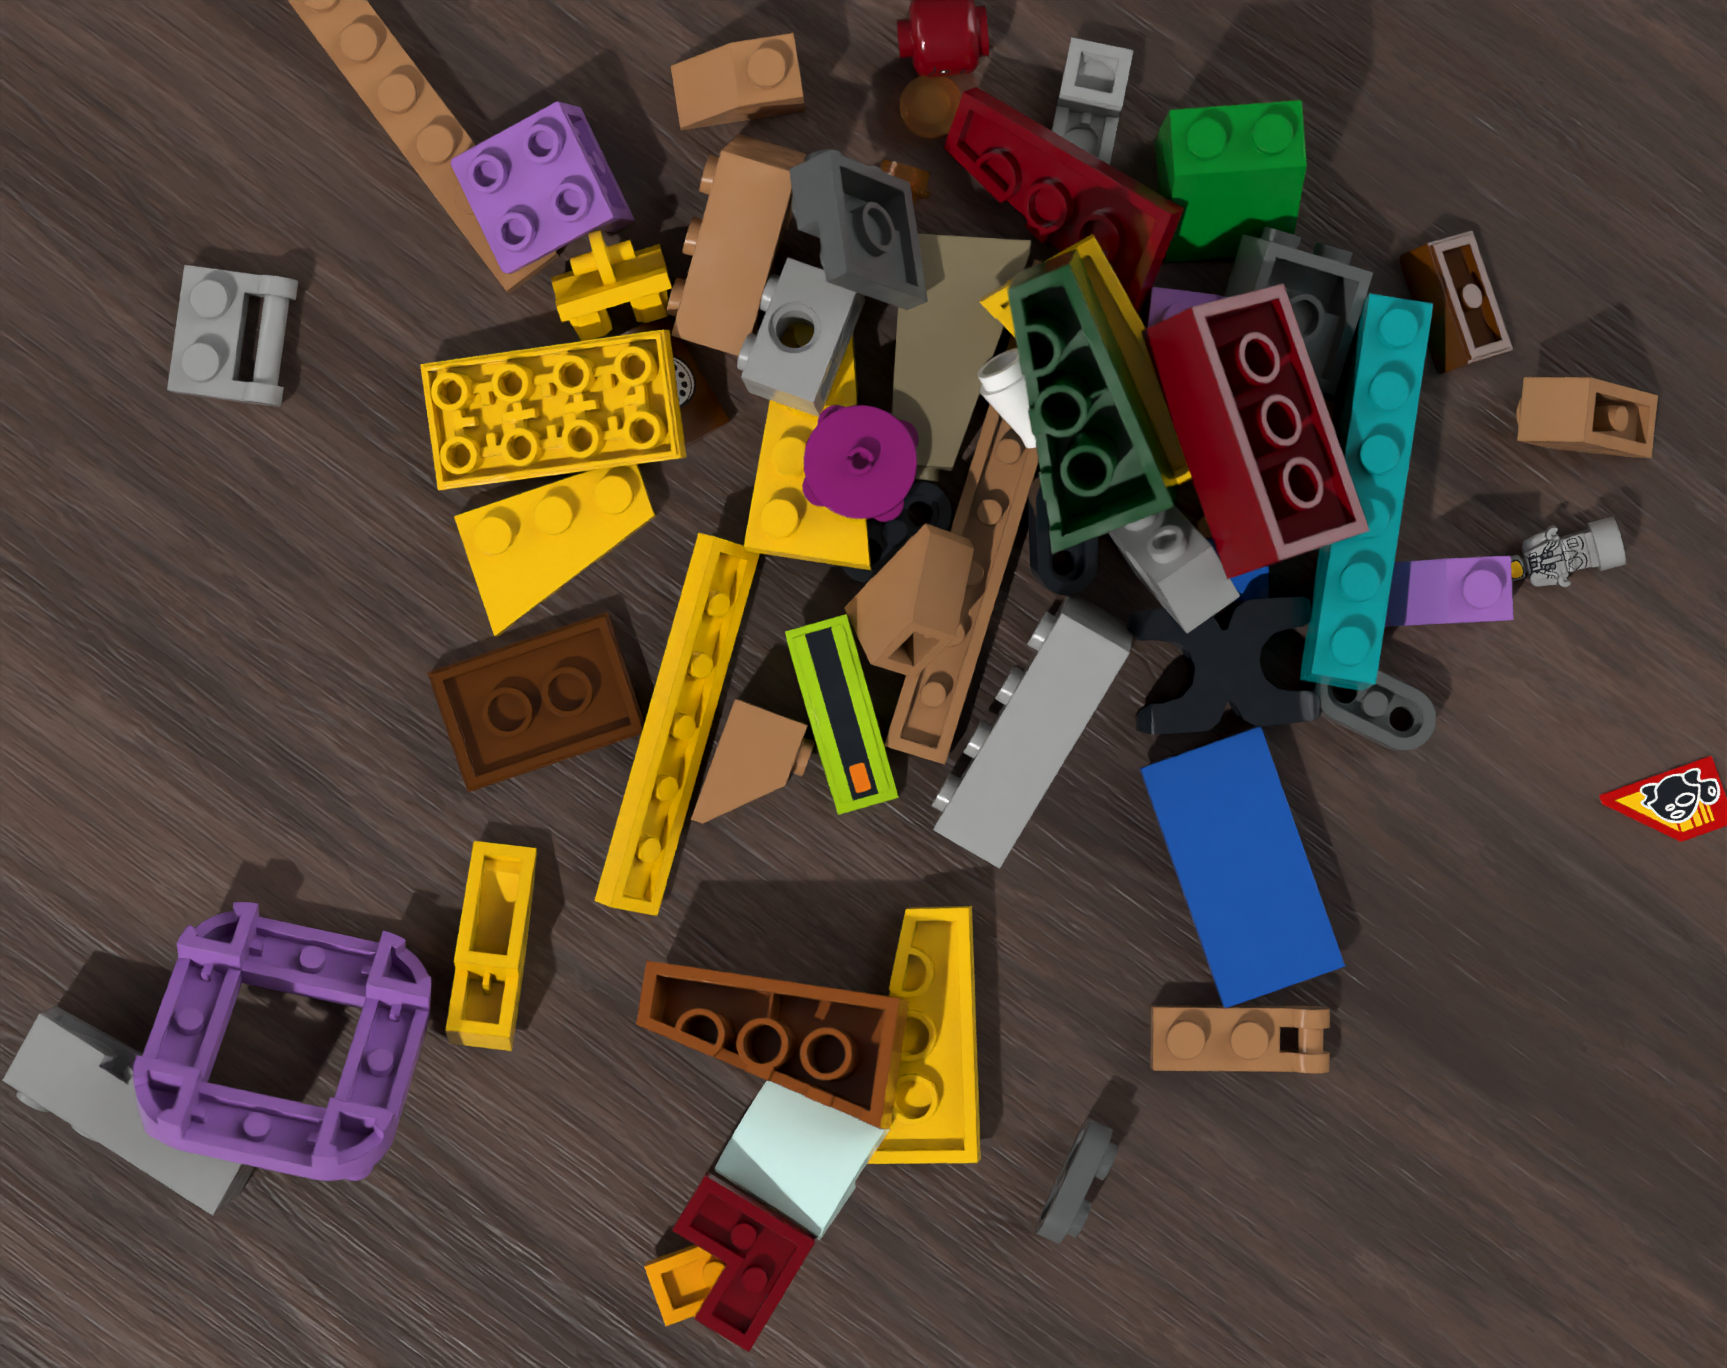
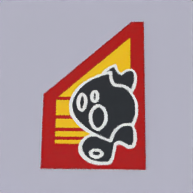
M1712 755L1599 795L1603 805L1680 842L1727 826V797Z

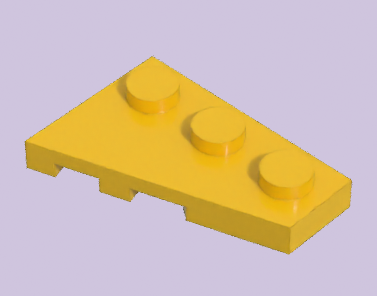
M638 464L589 470L454 516L493 634L496 637L656 517Z

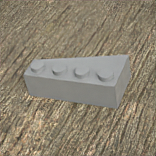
M1078 594L1066 596L1055 616L1047 611L1044 613L1027 643L1028 646L1035 649L1023 670L1016 666L1012 667L995 697L997 701L1003 703L992 724L981 720L968 741L963 753L972 759L961 778L950 773L931 806L941 812L934 826V831L1000 869L1128 657L1133 634L1128 631L1126 622Z
M57 1006L39 1013L2 1080L18 1090L16 1097L20 1101L36 1110L54 1113L71 1124L72 1128L82 1136L99 1142L212 1216L242 1192L255 1168L254 1166L177 1150L149 1136L145 1132L138 1111L133 1081L136 1055L142 1056L141 1052Z

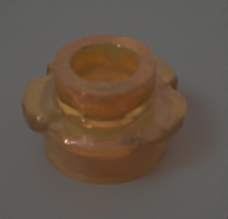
M882 159L880 168L883 172L910 182L914 208L917 198L929 199L931 197V193L926 191L931 173L909 165Z

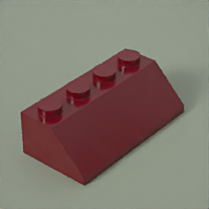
M1284 284L1193 306L1141 331L1227 579L1370 531Z

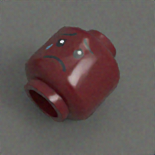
M912 0L909 5V18L897 19L900 58L912 57L914 69L921 77L969 74L977 69L979 57L989 56L985 5L975 6L974 0Z

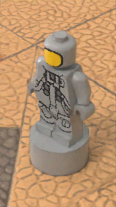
M1612 516L1587 523V529L1562 537L1556 534L1558 529L1555 526L1547 527L1546 531L1535 534L1523 541V550H1521L1523 558L1519 555L1511 556L1512 581L1523 579L1525 573H1527L1531 583L1536 587L1546 585L1567 587L1571 584L1567 579L1569 576L1568 572L1588 567H1598L1599 571L1626 565L1624 545L1615 518Z

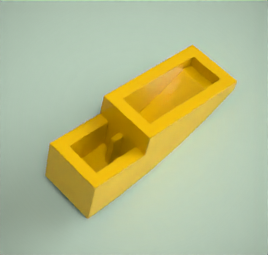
M481 841L473 842L454 957L455 975L445 1030L449 1044L512 1051L532 906L537 848Z

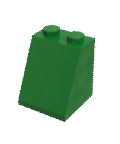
M1302 100L1169 110L1155 137L1158 191L1160 195L1181 206L1184 210L1165 254L1164 264L1235 259L1242 235L1245 234L1261 239L1264 227L1292 235L1295 234L1307 167Z

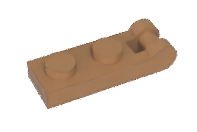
M1151 1005V1069L1153 1071L1330 1072V1052L1323 1051L1324 1029L1330 1028V1008L1323 1006L1234 1005L1228 1008H1224L1222 1005ZM1280 1027L1298 1028V1050H1280Z

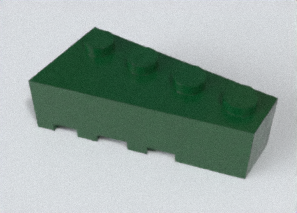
M1077 248L1016 273L1007 291L1021 372L1025 378L1029 402L1028 414L1032 435L1035 437L1040 466L1039 477L1043 500L1046 501L1049 518V536L1052 553H1056L1174 507L1179 484Z

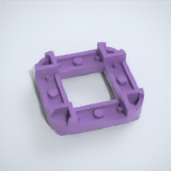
M234 902V911L215 915L203 921L195 928L189 924L177 942L178 959L142 1056L136 1055L134 1061L133 1081L145 1132L149 1136L177 1150L322 1181L342 1179L357 1181L367 1177L372 1172L374 1165L389 1150L394 1140L429 1024L431 1013V976H428L423 964L406 948V940L393 933L383 931L380 942H374L259 917V905L257 903ZM242 983L362 1009L335 1098L330 1097L327 1108L208 1083Z

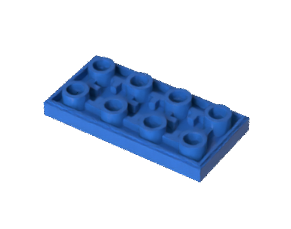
M1261 726L1244 730L1139 767L1224 1008L1345 967Z

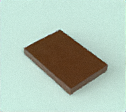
M609 612L427 673L467 792L640 735L645 723V718Z

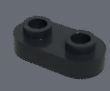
M1038 475L1031 484L1028 494L1031 572L1034 579L1043 588L1059 595H1075L1085 590L1093 582L1097 574L1098 536L1064 549L1068 555L1067 565L1061 571H1054L1052 560L1056 553H1052L1046 501L1043 500L1040 477Z
M925 481L913 482L910 491L904 498L903 510L896 519L888 522H881L874 518L867 519L868 540L874 541L880 546L882 551L880 559L876 563L871 564V570L841 566L843 571L853 580L864 584L874 577L906 544L908 539L922 528V526L913 525L907 517V511L914 503L926 504L932 512V518L928 524L947 531L951 522L952 509L946 494L932 483Z

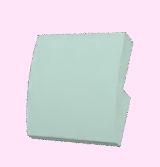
M766 1081L715 1166V1171L821 1240L855 1190L856 1179L890 1129H879L771 1081Z

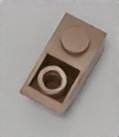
M925 523L844 607L870 664L915 678L956 637L974 551L970 539Z

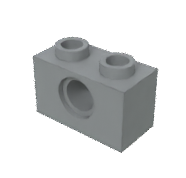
M787 257L781 275L773 273L765 286L760 309L765 311L766 314L758 334L750 332L747 335L739 353L737 368L743 371L741 378L748 392L819 417L824 409L865 303L864 295L826 282L824 270ZM805 324L814 329L812 339L803 347L790 348L781 343L784 333L793 325Z
M1175 506L1108 532L1131 571L1187 634L1240 597L1231 579L1226 578L1222 563L1211 544Z

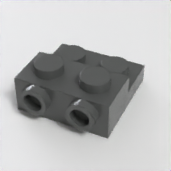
M819 150L810 153L804 158L803 163L789 169L793 193L791 205L796 218L797 229L820 238L822 247L820 260L825 271L826 282L905 310L928 302L910 182L887 174L879 167L868 166L845 157L836 150Z
M1264 227L1261 239L1243 234L1224 296L1229 298L1284 284L1320 390L1323 393L1335 396L1373 272L1350 266L1353 253L1316 242L1313 254L1298 250L1301 237Z

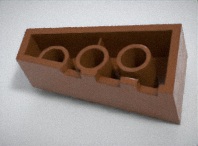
M646 960L636 1025L708 1056L715 1057L825 1106L832 1107L879 1129H890L909 1001L895 997Z

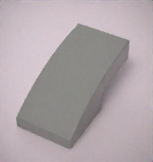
M1071 37L1052 131L1110 165L1133 50Z

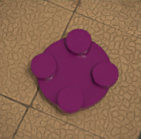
M832 405L821 412L817 426L806 444L804 453V472L806 477L802 487L804 496L811 504L817 507H826L830 511L846 518H874L881 522L896 519L903 510L904 498L910 491L916 476V449L919 444L916 428L908 421L898 420L890 413L872 406L856 405L844 407Z

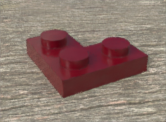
M707 1171L672 1229L673 1232L726 1263L695 1313L694 1320L750 1352L816 1242L815 1236Z

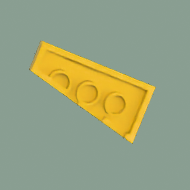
M805 324L793 325L786 330L781 343L790 348L803 347L812 339L814 329ZM853 334L824 409L832 405L844 407L858 405ZM770 400L744 548L748 552L871 570L867 519H851L840 516L826 507H817L811 504L804 496L802 488L804 478L806 477L804 472V453L807 441L817 426L819 417Z
M972 906L909 907L905 910L889 986V997L909 1001L891 1127L867 1164L978 1163L981 1159Z

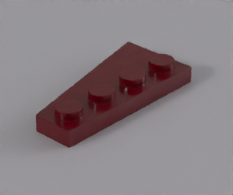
M978 87L963 91L943 148L1000 203L1007 200L1027 220L1025 227L1042 244L1049 241L1062 252L1093 234L1140 317L1184 208Z

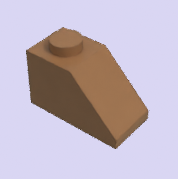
M794 33L728 43L671 66L681 131L805 111Z
M1524 377L1522 397L1519 400L1516 412L1519 425L1517 441L1557 450L1652 458L1658 395L1591 377Z
M735 699L691 820L704 824L784 787L791 773L803 777L816 742L804 737L808 724L749 702Z

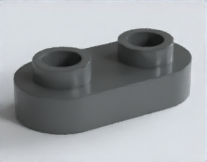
M1379 670L1376 684L1363 691L1353 689V697L1348 703H1341L1334 698L1333 686L1312 683L1311 692L1316 693L1319 697L1321 714L1325 718L1390 750L1406 751L1415 749L1423 745L1431 737L1435 729L1436 712L1430 699L1418 689ZM1395 708L1404 709L1410 717L1409 726L1403 732L1395 730L1390 724L1389 717Z
M1091 1118L1084 1122L1045 1201L1036 1224V1234L1057 1244L1063 1241L1066 1234L1074 1238L1079 1235L1091 1209V1203L1084 1200L1094 1177L1102 1181L1105 1179L1118 1152L1119 1146L1110 1142L1113 1132L1112 1128Z

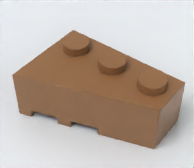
M739 133L721 150L720 157L709 155L699 192L709 195L703 219L693 216L683 247V254L693 256L686 280L676 278L667 306L666 314L676 317L671 336L739 356L747 335L750 332L757 334L763 311L760 309L762 295L768 279L776 272L775 265L784 232L788 231L793 216V211L791 210L793 193L789 169L803 163L804 158L808 154Z

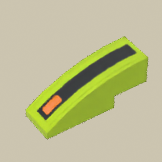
M847 614L785 631L786 641L838 815L899 798Z

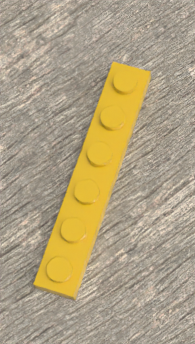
M698 533L594 900L608 907L654 916L658 915L760 553L746 551L743 545Z

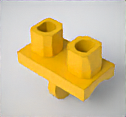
M600 229L589 232L588 237L592 251L569 258L573 271L551 277L556 297L555 303L562 322L570 321L581 341L606 336L608 332L613 330L607 308L626 302H631L637 322L648 323L668 316L666 314L668 306L667 290L672 289L660 244L634 251L631 240L606 246Z

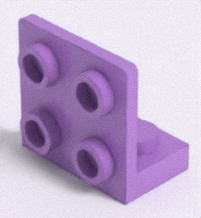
M557 101L451 160L454 173L504 273L513 274L594 230L600 229L601 231L616 232L635 222L581 107Z

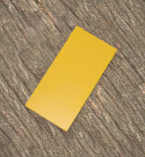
M657 330L420 364L438 490L687 457L669 330Z

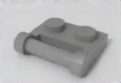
M184 265L167 390L178 394L281 407L284 388L278 386L289 301H296L298 281L272 275H255ZM249 297H264L253 382L238 381Z

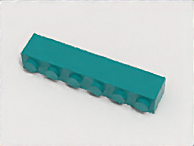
M1371 293L1365 298L1351 342L1337 438L1370 531L1319 549L1312 595L1311 621L1307 627L1300 681L1360 691L1376 684L1433 304Z

